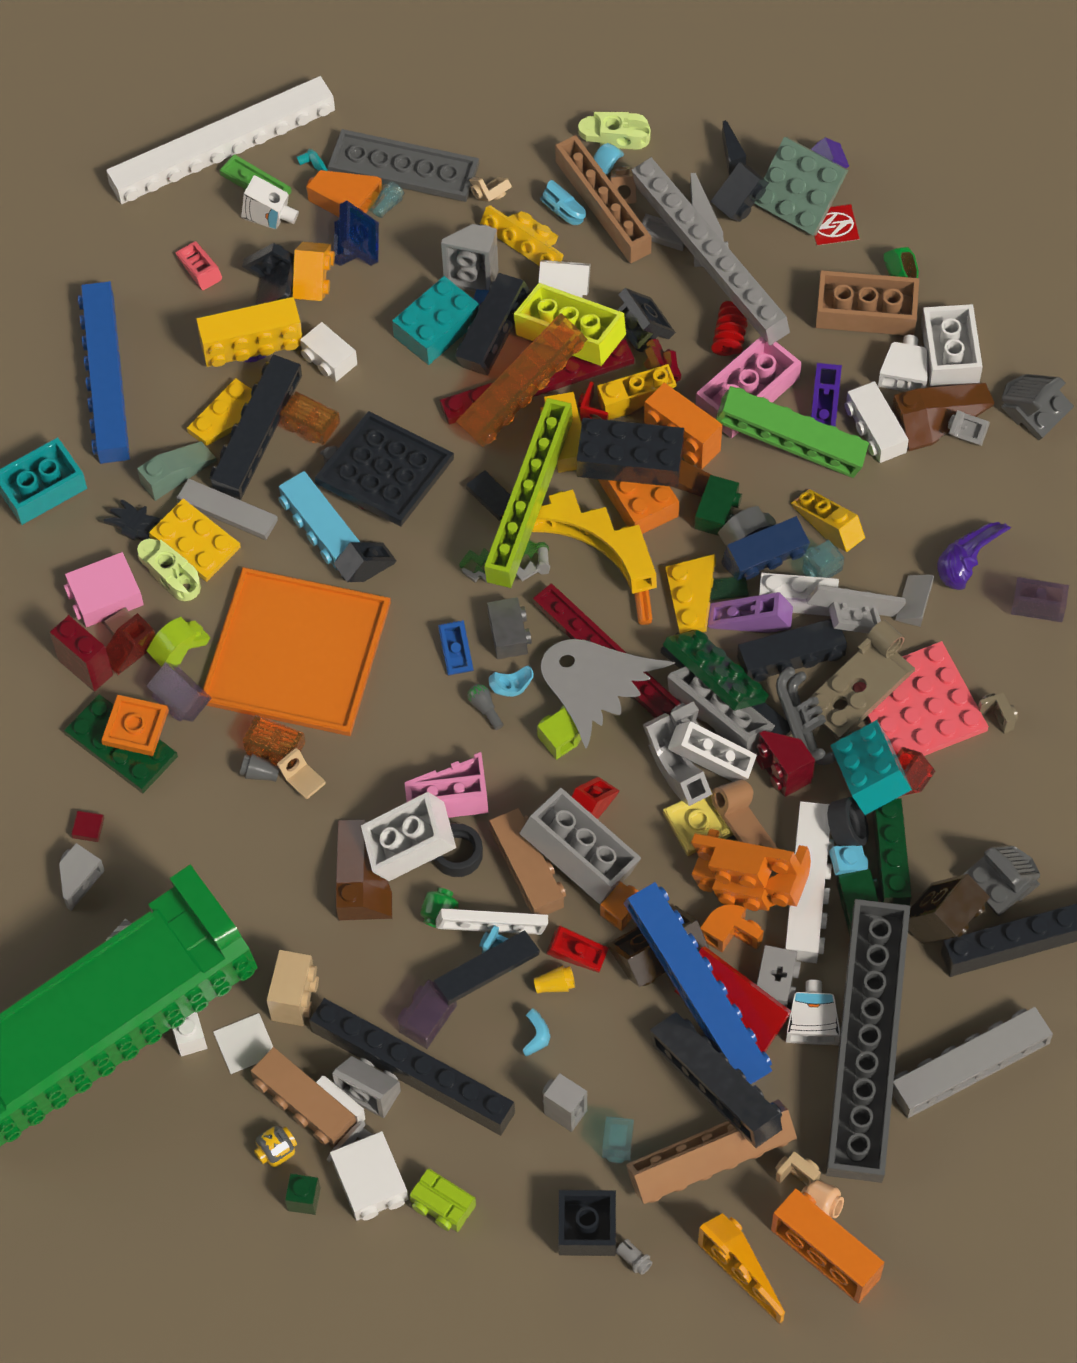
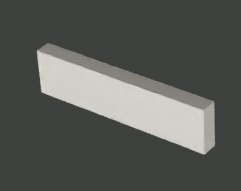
M441 909L436 918V928L448 930L491 932L495 925L499 927V932L520 933L525 930L528 934L541 935L548 925V915Z

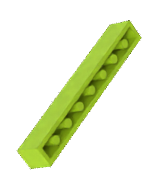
M550 398L546 399L484 566L487 583L511 588L573 421L571 403Z

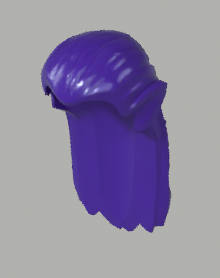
M989 523L955 540L954 543H950L939 557L937 563L938 574L942 582L951 589H965L967 581L973 574L972 568L978 565L977 555L979 550L1011 527L1006 523Z

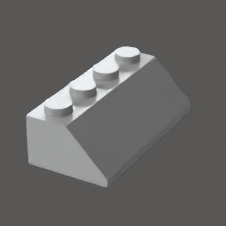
M687 667L671 672L668 675L669 692L681 704L685 703L687 705L694 701L699 709L697 718L712 726L719 736L755 753L758 751L759 733L762 731L771 732L775 725L752 707L736 711L732 710Z

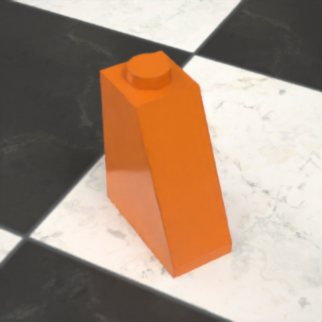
M320 170L315 177H311L306 185L309 202L354 226L360 222L383 193L382 180L377 176Z

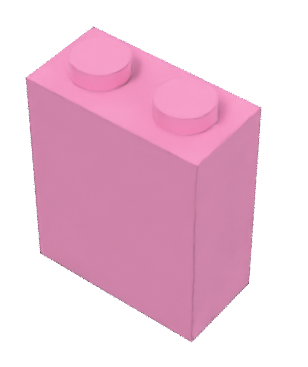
M123 552L65 574L68 584L63 585L68 599L74 598L76 605L72 607L78 620L83 619L86 627L107 620L125 607L130 611L144 605L141 592Z

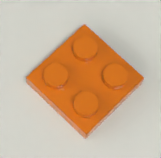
M117 695L101 740L102 744L153 756L169 711L168 706Z

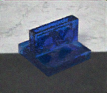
M349 201L340 204L339 220L334 222V262L341 266L359 257L370 266L378 263L379 222Z

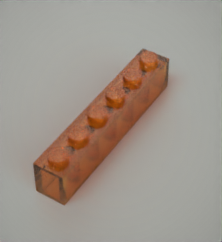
M560 313L456 422L482 447L490 444L497 437V433L513 421L515 414L531 402L532 397L537 391L545 388L550 378L566 366L567 360L573 354L581 351L588 339L573 323Z

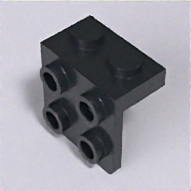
M272 243L244 258L242 267L261 278L256 305L289 297L292 277L294 275V254L285 250L282 246Z

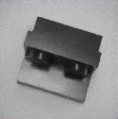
M624 288L618 294L624 304L617 311L624 313L626 336L637 351L643 352L647 348L646 343L651 338L656 339L658 336L670 339L676 333L651 297Z

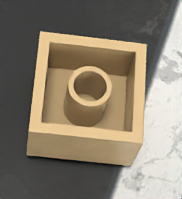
M279 950L267 997L271 1021L304 1026L305 1018H310L313 1002L310 1001L312 992L316 993L319 983V977L316 976L317 966L313 965L311 955Z

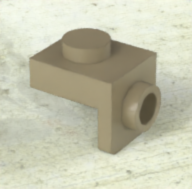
M1004 692L997 695L994 693L988 694L979 701V711L982 715L994 712L1003 733L1014 730L1016 720L1018 719L1017 711L1014 705L1009 704Z

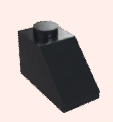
M350 542L334 565L345 581L365 582L394 565L397 560L384 543Z

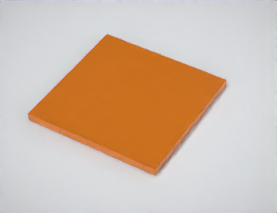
M242 567L199 699L200 704L351 736L389 611L391 598Z

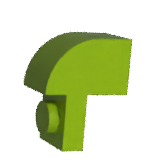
M182 617L170 621L155 635L147 652L161 668L179 665L188 649L207 645L211 637L195 620L186 622Z

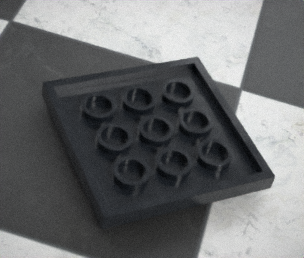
M368 411L315 476V484L402 527L454 460V453Z

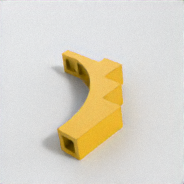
M573 489L549 495V504L541 506L532 532L564 535L593 546L605 554L620 569L627 580L632 594L657 588L656 571L639 525L626 526L614 531L606 507L591 509L581 513Z

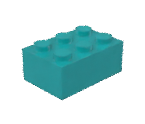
M443 276L392 320L394 338L427 365H430L467 332L468 326L474 321L478 313L479 303L447 277Z
M58 437L0 469V494L21 525L87 489L83 472Z
M877 720L830 745L851 795L864 815L912 790L894 748Z

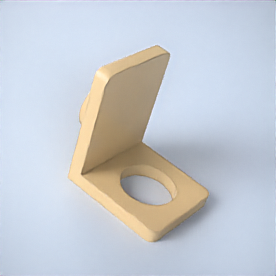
M297 748L292 750L277 764L284 779L305 799H309L326 784L325 780L307 765L300 750ZM297 758L295 766L287 770L286 767L289 761Z

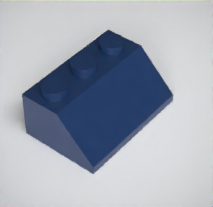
M797 516L728 544L721 563L737 580L744 577L751 579L765 568L772 570L782 565V561L789 558L796 560L803 557L810 542Z

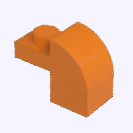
M733 904L716 908L701 926L707 944L720 952L724 951L733 936L757 949L763 941L764 931L756 922L745 920L746 908Z

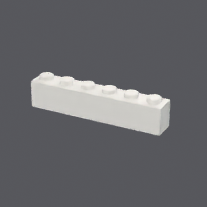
M800 801L795 854L799 845L807 846L810 852L811 865L809 876L797 907L789 905L785 949L797 951L796 961L817 963L818 954L824 953L825 938L820 937V929H826L827 913H823L822 908L823 904H828L830 888L824 887L825 879L830 880L832 864L827 863V856L830 855L829 850L834 846V839H829L830 828L827 817L829 804Z

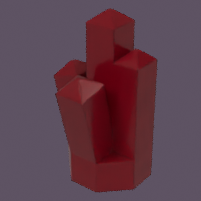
M651 338L646 343L647 349L645 352L648 358L643 365L647 370L669 364L677 383L681 380V372L677 364L676 351L671 349L663 351L659 340Z

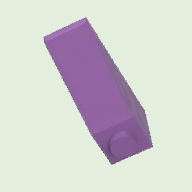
M780 592L710 603L708 627L711 629L763 633L789 630L792 624L793 606Z

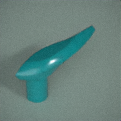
M309 148L306 153L297 156L300 166L311 161L314 168L318 171H328L319 155L313 149Z

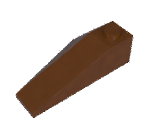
M986 383L917 388L895 394L892 412L909 439L908 451H913L935 444L942 436L950 432L948 424L951 416L956 415L957 410L977 417L993 407L994 400Z
M338 820L336 909L339 921L392 919V891L388 880L372 872L361 825L366 823L365 820Z

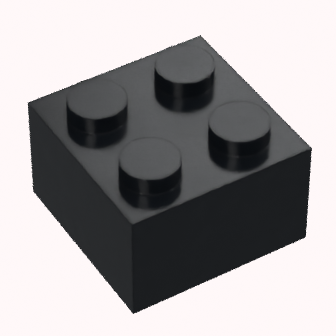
M559 1190V1255L616 1256V1190Z

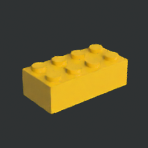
M294 297L196 318L206 367H219L227 362L236 360L246 361L250 357L258 355L268 356L276 351H290L301 346V322Z

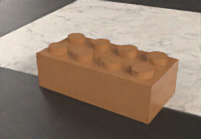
M821 271L816 328L914 335L917 321L919 278Z

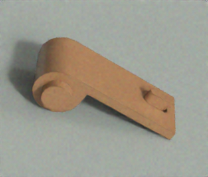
M739 779L712 790L711 799L715 809L739 842L777 849L775 843L749 808L753 799V788L747 781Z

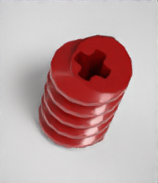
M732 301L722 302L716 322L711 350L720 356L739 354L743 350L742 344L745 340V328L748 326V321Z

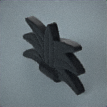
M120 500V504L124 509L112 508L110 510V513L118 518L104 519V524L119 528L122 535L134 541L136 539H151L149 532L162 520L158 517L146 515V506L137 511L135 507L125 500Z

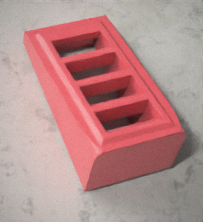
M196 241L175 252L177 258L202 290L222 280L218 266Z

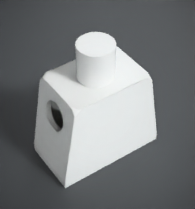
M906 335L904 336L903 343L893 342L880 370L878 387L905 392L917 388H926L927 349L917 346L918 338L916 336Z

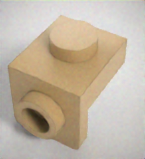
M472 177L469 179L473 195L481 201L490 202L491 200H498L505 196V191L512 187L508 178L497 177L486 185L482 178Z
M795 1151L789 1158L784 1156L775 1168L777 1170L775 1180L778 1183H781L790 1172L807 1186L816 1180H820L821 1172L816 1163L809 1158H802Z

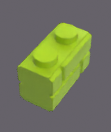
M431 1169L426 1170L410 1193V1201L413 1204L412 1208L423 1216H426L428 1213L436 1218L435 1223L446 1231H449L451 1228L458 1232L476 1207L475 1197Z

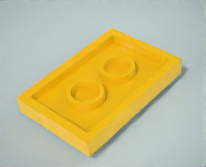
M182 499L149 532L151 539L164 541L188 560L197 570L199 577L206 582L241 548L240 543L185 499Z

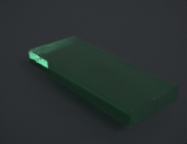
M735 577L714 579L710 600L748 596L746 578L744 577L739 580Z

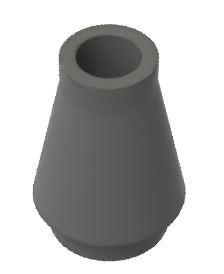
M253 753L251 756L245 754L240 775L246 776L245 779L277 781L279 774L278 766Z

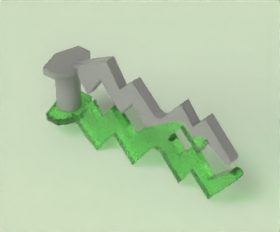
M528 541L524 555L527 554L531 559L536 552L539 563L535 566L530 561L525 570L519 566L516 575L521 581L528 579L536 573L549 574V546L545 542L535 544ZM483 548L480 556H478L472 550H469L459 563L460 568H463L471 559L478 564L474 572L465 568L462 569V572L475 583L480 577L487 583L485 571L480 567L487 561L489 552Z

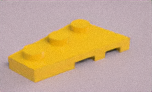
M235 378L187 427L188 434L208 446L231 433L234 424H238L241 419V411L244 404L249 403L252 397V389Z
M715 554L665 567L680 634L695 630L707 632L711 588H713L714 567L716 566Z

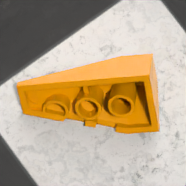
M723 1213L702 1224L699 1227L698 1245L780 1324L784 1320L785 1311L745 1235L741 1231V1225L732 1217L728 1219Z

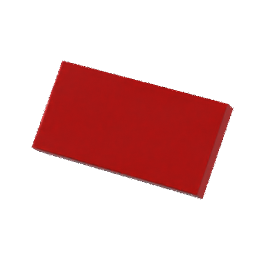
M702 947L699 951L702 957L705 956L710 961L713 967V971H711L713 976L726 987L728 992L726 997L731 1005L735 1004L741 1011V1021L746 1028L749 1027L754 1032L757 1038L755 1043L759 1050L766 1052L792 1011L707 947Z

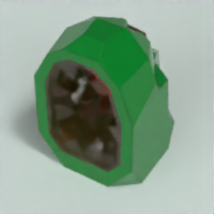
M909 247L896 248L883 254V260L889 276L918 278L919 270L916 258Z

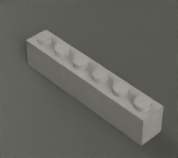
M1036 1007L1028 1011L1021 1009L1012 1016L1011 1020L1005 1023L1003 1021L996 1022L988 1029V1032L982 1035L976 1033L967 1038L965 1044L957 1048L956 1046H951L941 1053L942 1056L934 1060L928 1058L922 1061L917 1066V1069L911 1072L906 1070L894 1077L892 1094L907 1119L1050 1044L1053 1033Z

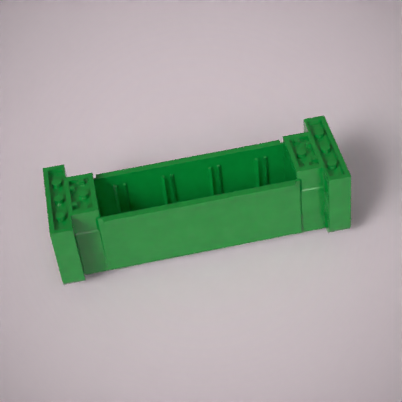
M191 864L170 877L173 888L148 904L151 909L150 912L0 1013V1146L19 1138L23 1130L42 1122L46 1114L54 1109L57 1110L64 1107L72 1096L87 1091L98 1078L110 1075L117 1065L123 1061L133 1059L138 1055L140 1049L148 1044L156 1043L166 1031L181 1026L185 1022V1018L192 1013L204 1010L211 1000L217 996H224L231 990L234 984L240 980L245 981L254 974L258 967L249 947L232 920Z

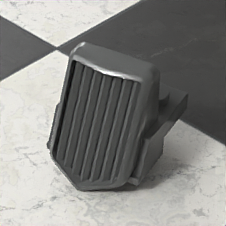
M1025 374L1006 384L1002 394L1004 404L1001 407L1017 425L1022 422L1040 440L1074 405L1060 391L1066 384L1062 378Z
M1012 845L990 847L984 852V857L963 874H969L990 896L986 903L998 916L1015 902L1022 901L1040 885L1037 881L1040 878V872L1032 857Z

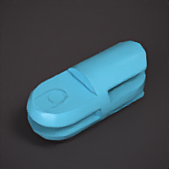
M554 180L548 182L540 201L569 224L580 225L586 217L584 207Z

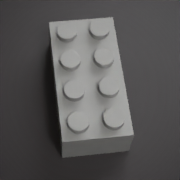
M562 788L554 793L529 817L519 833L599 904L607 898L620 881L623 882L632 873L641 860L637 853Z

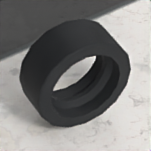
M847 797L831 802L828 806L827 817L830 832L838 846H864L869 837L866 815H864L854 798Z
M450 824L454 838H463L471 842L473 854L468 860L461 863L447 861L443 855L433 860L436 867L443 874L451 877H464L472 874L479 867L483 859L482 840L479 833L472 827L465 824Z

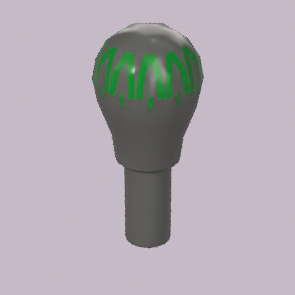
M483 684L473 685L467 693L469 702L483 715H486L495 730L500 729L504 724L494 710L495 706L489 689Z

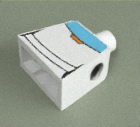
M254 175L244 192L241 218L277 229L282 220L294 224L299 211L287 206L289 197L287 192Z
M807 980L805 992H796L794 994L786 1043L838 1045L840 1028L834 995L822 993L821 981Z

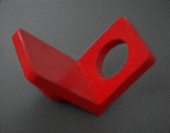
M590 381L586 393H581L579 398L580 421L583 418L594 419L590 414L598 415L602 420H608V412L590 407L594 396V382Z

